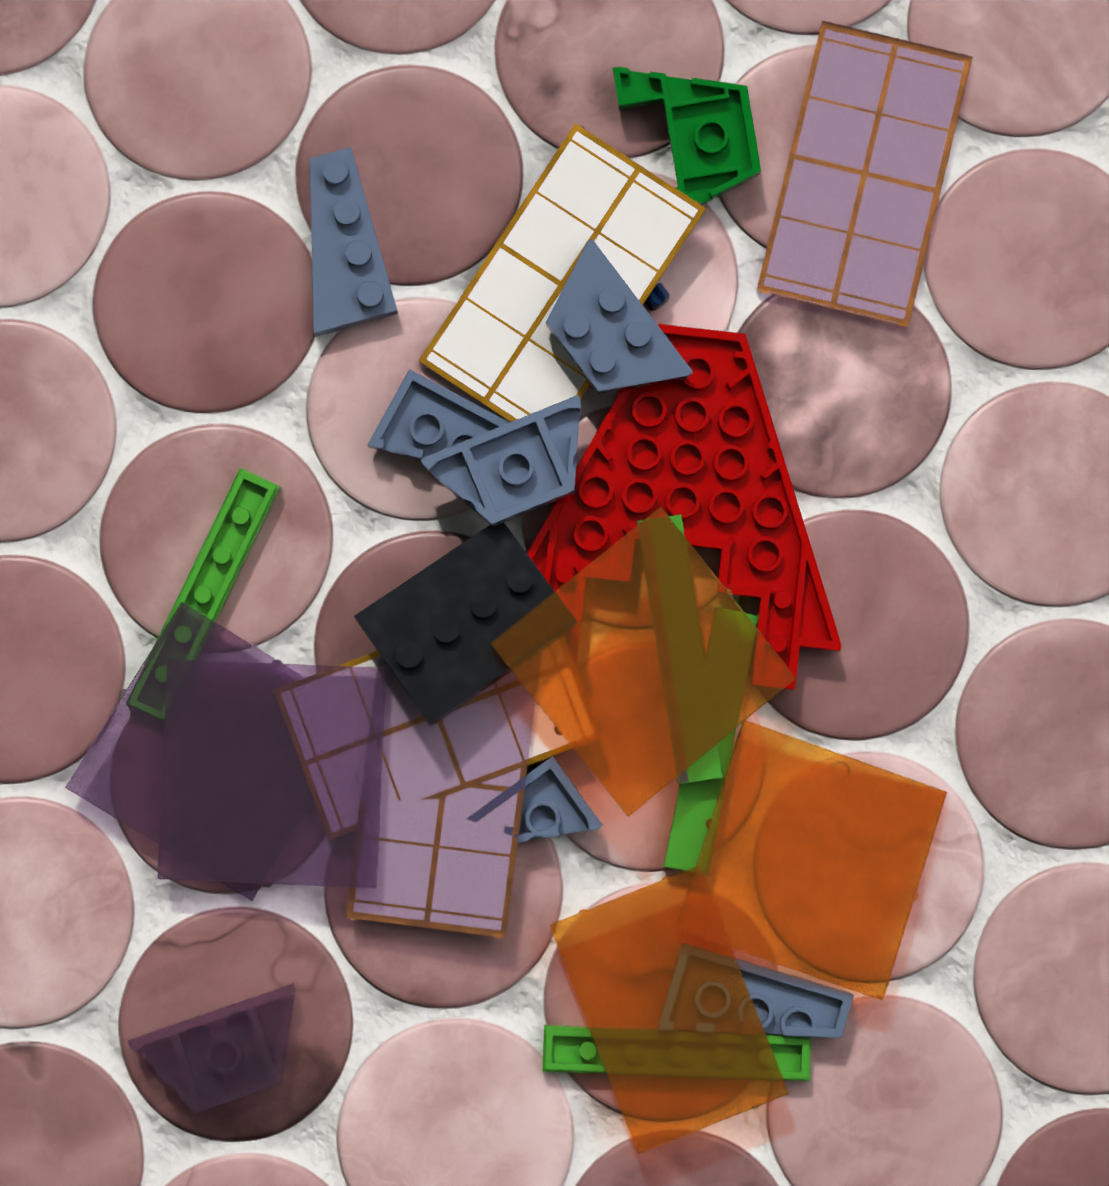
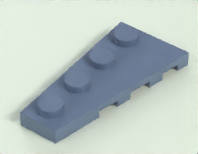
M348 147L310 158L314 335L317 337L396 315L398 310L352 148Z
M409 369L371 437L368 447L421 461L424 457L510 422Z
M681 941L656 1028L657 1030L680 1029L700 1032L723 1031L740 1032L742 1034L765 1033L783 1034L785 1036L842 1038L854 994Z

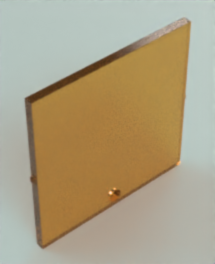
M662 507L654 511L490 643L555 725V733L563 735L628 817L796 679L794 674L733 599L731 589L725 588Z
M743 720L712 817L706 821L708 829L675 929L883 1001L913 902L919 896L917 889L947 792Z

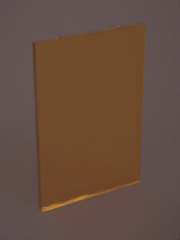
M699 866L670 877L665 876L660 881L587 910L582 909L577 914L549 924L638 1154L668 1142L672 1143L680 1137L750 1109H757L760 1105L789 1094Z

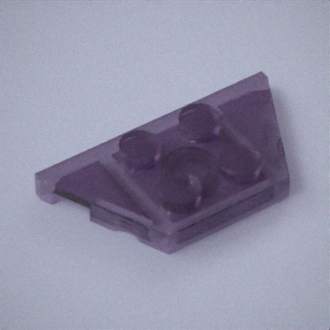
M291 983L128 1040L129 1047L135 1053L138 1052L156 1070V1075L167 1086H172L179 1093L180 1099L194 1113L279 1085L283 1080L296 990L295 985Z

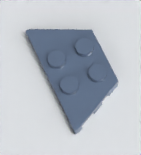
M589 240L546 321L548 329L598 395L616 392L622 388H639L653 385L656 382L688 379L693 374L691 368L594 240Z
M578 395L424 457L421 459L423 467L492 527L574 494L580 398Z

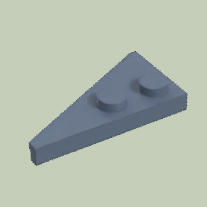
M554 756L465 819L474 823L478 822L525 787L519 834L512 835L514 827L505 826L504 834L517 838L518 842L581 831L598 830L603 826Z

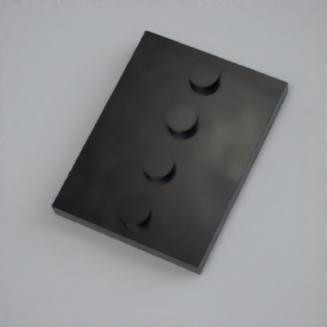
M505 523L494 527L491 525L487 526L354 616L356 622L430 727L577 627L574 617Z

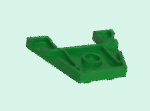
M624 67L613 68L619 110L657 103L664 104L677 182L676 189L697 203L704 205L761 174L748 87L746 85L692 78V80L666 76L665 73L650 71L649 74L629 71V68Z

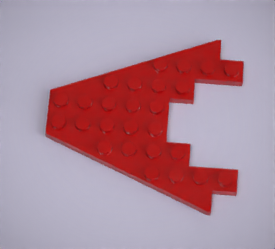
M659 324L660 329L693 371L692 376L684 380L673 379L656 382L650 386L621 389L576 467L574 494L556 501L527 554L577 622V627L564 635L573 663L576 665L586 579L629 584L634 541H639L636 522L681 514L686 547L720 551L716 594L759 599L750 686L795 690L800 647L839 652L841 651L842 644L746 334Z

